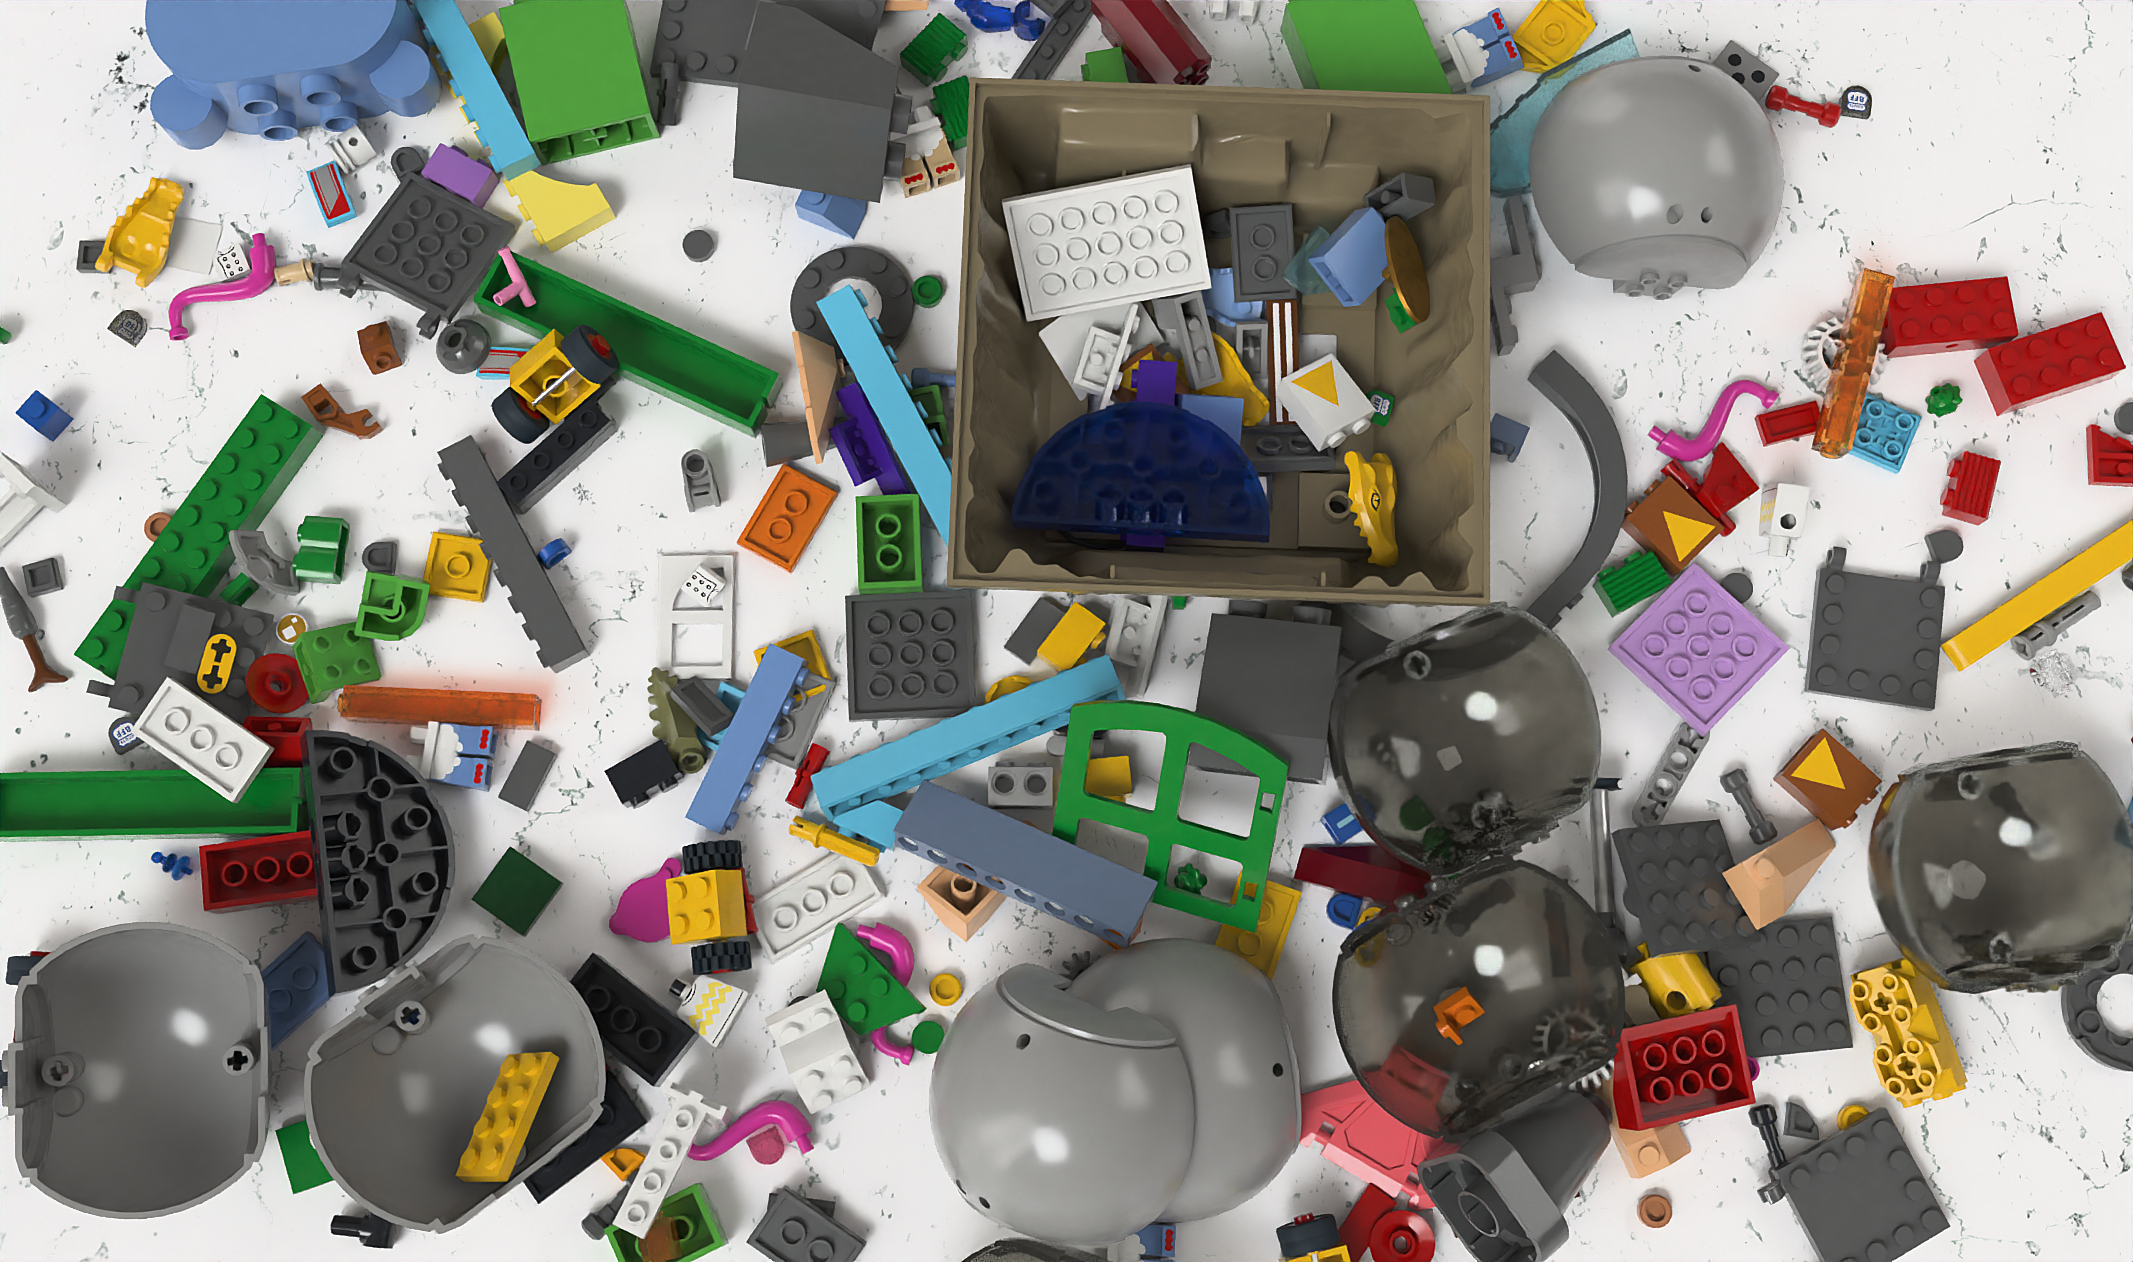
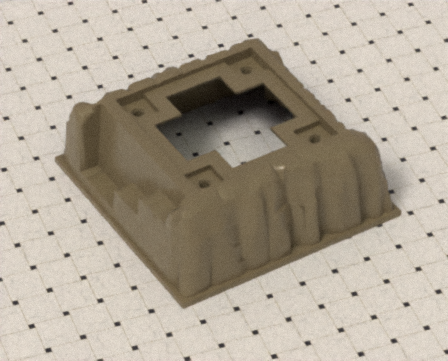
M970 77L947 588L1066 592L1069 595L1094 593L1096 595L1133 594L1325 601L1330 604L1357 602L1363 606H1375L1383 609L1390 604H1408L1416 608L1421 606L1433 607L1436 605L1488 607L1490 605V95ZM1191 164L1208 268L1232 267L1231 237L1212 239L1206 236L1204 233V219L1207 216L1224 209L1229 213V208L1292 204L1298 334L1337 336L1336 359L1365 395L1369 391L1376 390L1395 397L1388 424L1382 427L1370 422L1371 425L1359 435L1353 433L1347 436L1339 446L1335 447V470L1272 472V511L1167 507L1165 548L1163 553L1125 551L1126 546L1121 549L1095 550L1070 542L1050 525L1037 499L1035 473L1041 451L1058 431L1078 421L1088 420V393L1082 401L1078 399L1039 336L1041 330L1060 316L1027 322L1002 199ZM1403 171L1433 179L1436 203L1404 222L1413 236L1423 262L1429 288L1430 311L1426 321L1400 334L1396 325L1391 321L1390 312L1384 301L1394 294L1392 289L1395 287L1394 284L1385 279L1361 305L1343 307L1308 261V258L1355 210L1364 208L1363 197L1365 194H1368L1369 191L1372 192L1377 186L1380 187L1385 181L1388 182L1389 179L1397 177ZM1152 300L1141 301L1153 321ZM1081 426L1061 436L1046 454L1041 473L1043 499L1055 522L1073 537L1096 545L1120 543L1121 523H1127L1128 511H1122L1123 492H1130V480H1124L1125 462L1132 461V449H1126L1127 445L1087 444V426ZM1349 451L1361 453L1366 462H1371L1372 456L1376 453H1385L1393 465L1397 479L1394 524L1399 555L1398 561L1394 566L1381 567L1376 563L1368 562V558L1372 555V549L1367 545L1368 538L1359 535L1361 531L1360 526L1354 525V521L1358 517L1357 513L1350 511V507L1353 504V501L1348 498L1350 472L1344 461L1345 454ZM1081 493H1089L1094 500L1090 504L1084 505L1079 503L1076 497ZM1335 501L1340 502L1344 505L1345 512L1335 513L1331 510L1329 504Z

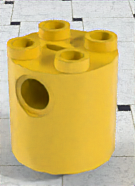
M1646 940L1637 946L1643 957L1630 965L1628 970L1631 975L1637 973L1642 980L1638 985L1647 991L1649 1001L1661 1019L1707 1010L1715 1004L1714 1001L1722 996L1721 988L1697 953L1651 958Z

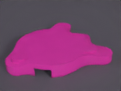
M668 858L654 876L640 879L631 884L623 892L616 912L609 919L610 930L614 934L628 935L646 943H656L670 937L666 879L680 876L682 871L681 863L675 858Z

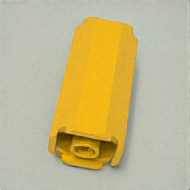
M1920 954L1880 964L1872 968V970L1868 968L1850 975L1853 983L1850 987L1849 1000L1858 1023L1865 1030L1872 1033L1877 1046L1873 1053L1874 1058L1872 1062L1881 1086L1890 1095L1896 1097L1897 1102L1902 1103L1903 1108L1923 1103L1922 1100L1933 1098V1101L1953 1096V1093L1966 1089L1967 1077Z

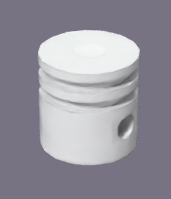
M356 124L338 135L339 139H331V144L329 142L325 143L346 175L350 173L349 169L353 171L356 169L355 165L358 164L360 167L377 156Z

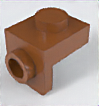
M387 321L371 324L357 331L361 354L373 375L402 365L401 359L395 350L392 332Z

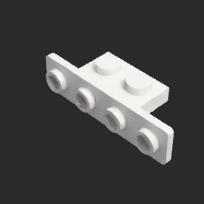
M1132 303L1128 309L1119 336L1093 326L1088 330L1071 386L1100 396L1092 422L1093 425L1098 426L1103 418L1108 419L1111 414L1114 401L1109 399L1112 390L1117 391L1123 373L1118 370L1121 361H1127L1132 347L1127 341L1130 333L1135 334L1139 325L1140 316L1136 315L1139 305Z
M1149 595L1146 605L1127 598L1118 599L1104 655L1108 654L1111 662L1130 668L1124 690L1127 700L1142 699L1148 690V676L1151 664L1157 656L1156 644L1165 624L1163 616L1166 604L1170 601L1171 596Z

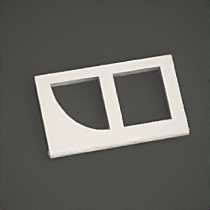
M734 555L659 556L656 667L661 671L668 670V677L677 675L678 681L688 680L695 675L700 680H732ZM700 563H703L712 571L723 570V579L726 581L723 586V610L674 611L677 597L682 591V584ZM723 624L722 666H673L674 625Z

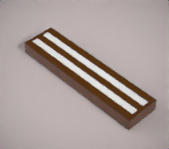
M1297 299L1266 300L1265 315L1268 322V401L1270 403L1269 425L1297 424L1275 394L1282 378L1299 370Z

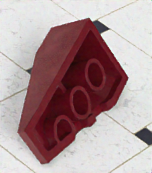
M1406 845L1302 847L1293 879L1338 893L1349 894L1368 902L1418 916L1423 913L1429 891L1434 857L1428 859L1426 856H1420V849Z

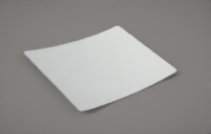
M1141 301L1133 302V304L1139 305L1136 315L1140 316V321L1135 334L1130 333L1127 341L1128 344L1132 345L1128 359L1151 343L1156 348L1164 342ZM1132 303L1062 315L1039 332V336L1070 386L1089 328L1093 326L1119 336L1125 315ZM1072 387L1073 391L1075 392L1080 401L1085 399L1087 393L1088 395L1091 394L1087 391Z

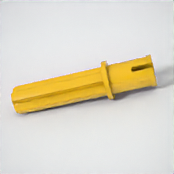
M797 815L792 820L797 825L790 824L789 826L790 835L811 842L815 848H826L870 867H874L880 859L879 849L830 830L828 825L824 823L818 825Z

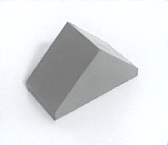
M1267 321L1236 322L1233 334L1234 351L1252 380L1267 379Z

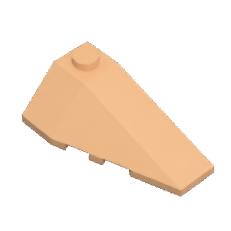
M794 331L792 332L801 378L800 384L805 403L810 441L816 464L823 463L830 438L828 429L833 427L839 405L836 391L842 389L840 378L846 377L843 359H836L834 347L802 332Z
M1818 818L1722 874L1756 930H1759L1786 913L1836 845Z
M1025 820L1022 822L1038 830H1041L1033 823H1031L1029 820ZM961 863V864H962L964 867H966L967 869L972 870V871H975V870H974L973 868H971L970 866H968V865H966V864H964V863ZM939 865L918 885L919 892L942 924L966 943L990 919L1007 897L1000 892ZM991 876L995 881L1004 884L998 878Z
M1602 1043L1588 1050L1593 1067L1603 1058ZM1608 1069L1612 1075L1608 1081L1599 1076L1601 1081L1599 1088H1595L1588 1081L1591 1093L1601 1098L1611 1111L1613 1118L1612 1123L1609 1125L1611 1136L1631 1178L1641 1179L1672 1165L1691 1152L1678 1122L1642 1131L1619 1128L1613 1099L1614 1070Z

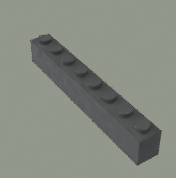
M469 435L438 451L437 453L442 462L437 464L446 481L452 480L455 489L451 492L459 507L465 505L470 515L465 517L474 534L480 533L484 542L480 543L479 546L486 559L490 560L493 558L498 567L493 571L501 587L507 585L512 595L507 599L516 614L522 613L526 623L521 626L530 641L535 639L540 647L536 654L544 668L550 666L557 674L589 657L590 655L541 562L537 558L504 492L496 484L497 479L478 443L472 435Z

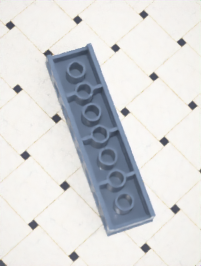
M924 779L893 829L896 847L1125 949L1128 948L1130 940L1150 901L1152 902L1155 888L1158 884L1153 879ZM904 837L912 840L916 845L909 843ZM932 850L941 853L945 858L938 856ZM961 863H964V864L970 866V867L973 868L975 871H972V870L967 869V868L964 867ZM991 876L998 878L1004 884L995 881ZM1020 889L1029 892L1033 897L1024 894ZM1049 902L1058 905V906L1061 907L1063 910H1060V909L1055 908V907L1052 906ZM1080 916L1086 917L1093 923L1084 921ZM1109 929L1119 932L1122 936L1112 933Z

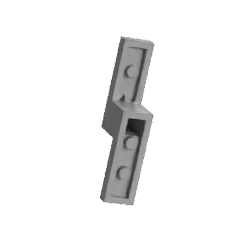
M1520 195L1508 196L1503 206L1513 255L1490 259V322L1498 356L1509 355L1516 343H1518V331L1515 325H1511L1509 316L1512 313V304L1510 297L1506 295L1534 291L1542 277L1540 263L1538 261L1535 262L1533 251H1535L1534 235L1529 233L1527 228L1529 221L1528 208L1526 204L1522 205Z
M1201 290L1151 299L1159 329H1176L1190 389L1198 390L1223 381Z

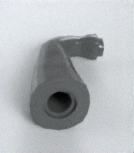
M836 417L833 427L848 421L847 417ZM807 420L760 423L766 468L814 455ZM831 434L826 451L836 448Z

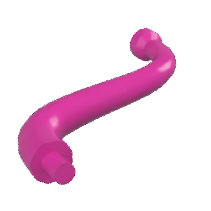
M264 233L252 235L254 247L249 250L252 271L247 277L232 282L191 287L183 290L173 298L168 310L171 325L169 330L170 340L180 341L189 337L188 329L182 324V312L186 306L197 302L244 300L258 296L269 288L275 278L276 256L274 246L267 245Z
M1737 380L1722 391L1704 427L1695 438L1686 439L1672 429L1665 433L1655 425L1648 432L1647 436L1659 443L1656 450L1666 456L1683 462L1697 461L1707 456L1714 449L1725 428L1733 404L1742 393L1752 394L1761 400L1762 406L1769 409L1779 396V393L1775 390L1768 391L1752 380Z
M880 922L876 923L875 928L860 924L856 936L870 940V948L889 954L892 958L891 972L907 987L915 962L911 943L901 932ZM886 1026L870 1034L871 1041L881 1053L900 1059L902 1064L910 1065L915 1049L914 1046L907 1044L902 1047L890 1042L885 1035Z
M769 1100L748 1110L712 1142L702 1146L693 1143L687 1157L696 1161H708L717 1158L747 1136L768 1124L779 1125L788 1142L796 1141L804 1155L814 1149L808 1136L813 1129L804 1115L794 1105L786 1101Z

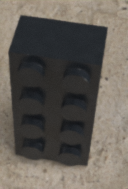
M592 953L569 981L588 1006L597 1025L602 1046L653 1087H660L700 1036L682 1019L599 954Z

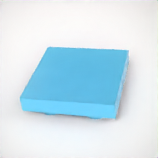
M1863 393L1860 395L1839 450L1897 474L1902 468L1922 417L1872 395Z

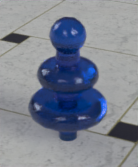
M154 852L151 855L152 862L163 864V872L169 873L172 871L171 877L174 881L182 879L185 874L189 876L193 874L194 870L189 868L190 858L187 855L181 856L179 859L175 853H171L167 857L163 856L161 852Z

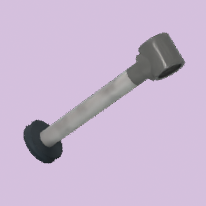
M1593 777L1573 781L1577 782L1579 786L1574 791L1589 792L1596 929H1591L1592 932L1589 933L1587 941L1588 958L1591 965H1614L1618 962L1620 965H1623L1627 960L1626 937L1624 932H1621V928H1616L1608 799V791L1623 789L1619 788L1617 784L1619 780H1622L1620 778Z

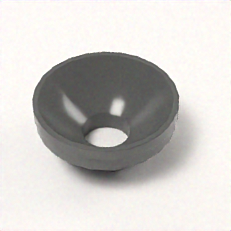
M470 319L456 320L446 326L440 333L436 343L437 358L452 373H471L478 369L487 359L491 348L490 335L486 328L478 322ZM455 333H461L460 343L456 347H449L450 337Z

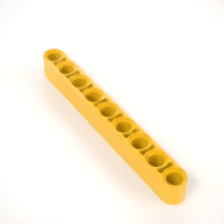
M2133 519L1941 644L1940 647L1957 671L1960 672L2131 560L2133 558Z

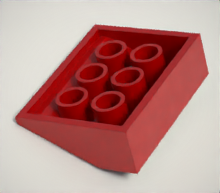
M1736 1004L1616 1030L1613 1099L1619 1128L1642 1131L1756 1103Z

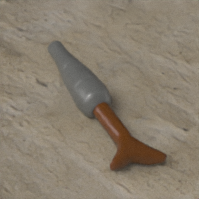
M0 567V599L7 624L13 636L23 640L35 668L34 677L28 692L38 691L45 683L66 682L69 679L68 677L57 673L47 664L35 637L38 629L36 620L23 597L10 580L5 568Z

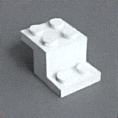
M826 990L765 1017L767 1027L779 1046L787 1072L811 1114L871 1086L856 1056L848 1032Z

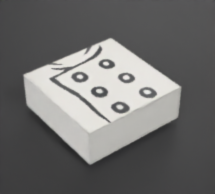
M239 242L210 255L223 283L240 279L249 275L252 271L244 249Z
M700 563L682 584L681 590L704 607H707L723 588L726 581L703 563Z

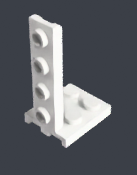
M1 450L0 478H4L10 483V490L0 499V549L43 506L57 514L66 505L56 498L40 480L27 471L23 464Z
M670 1079L666 1080L661 1091L669 1099L667 1104L671 1105V1109L613 1222V1225L642 1239H645L702 1124L704 1123L717 1130L720 1125L728 1128L734 1117L728 1107L711 1101L693 1090H688Z

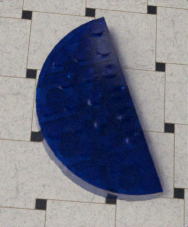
M1126 402L1109 405L1093 413H1086L1057 431L1032 458L1027 471L1018 485L1010 520L1013 528L1261 543H1269L1270 517L1267 499L1257 471L1240 446L1225 431L1211 421L1204 420L1181 407L1156 402Z

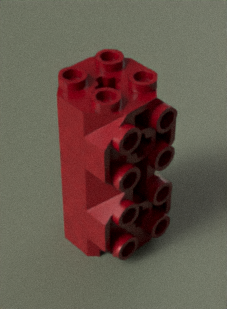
M1091 0V11L1101 23L1102 34L1113 48L1121 47L1122 52L1136 67V77L1141 83L1203 85L1209 79L1207 72L1211 68V55L1167 0Z

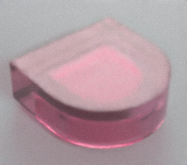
M777 1126L746 1140L753 1158L760 1164H775L784 1155L785 1143Z

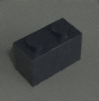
M662 740L653 743L604 771L622 805L627 808L632 806L633 809L647 804L651 800L649 796L660 790L662 793L674 789L679 785L678 780L684 777L668 752L666 743Z

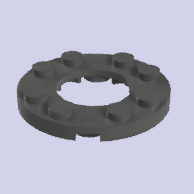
M842 247L828 251L815 258L798 276L790 299V313L795 331L802 332L834 347L836 359H843L844 365H849L816 303L824 298L825 293L833 284L843 279H861L877 289L882 302V309L877 321L884 332L879 337L884 347L890 344L893 351L900 346L907 336L913 315L912 292L904 273L885 255L862 247Z
M2117 940L2106 942L2087 950L2073 963L2063 983L2061 1008L2069 1034L2087 1056L2105 1067L2118 1071L2133 1072V1038L2120 1037L2107 1029L2096 1006L2098 992L2105 981L2118 974L2133 975V940Z

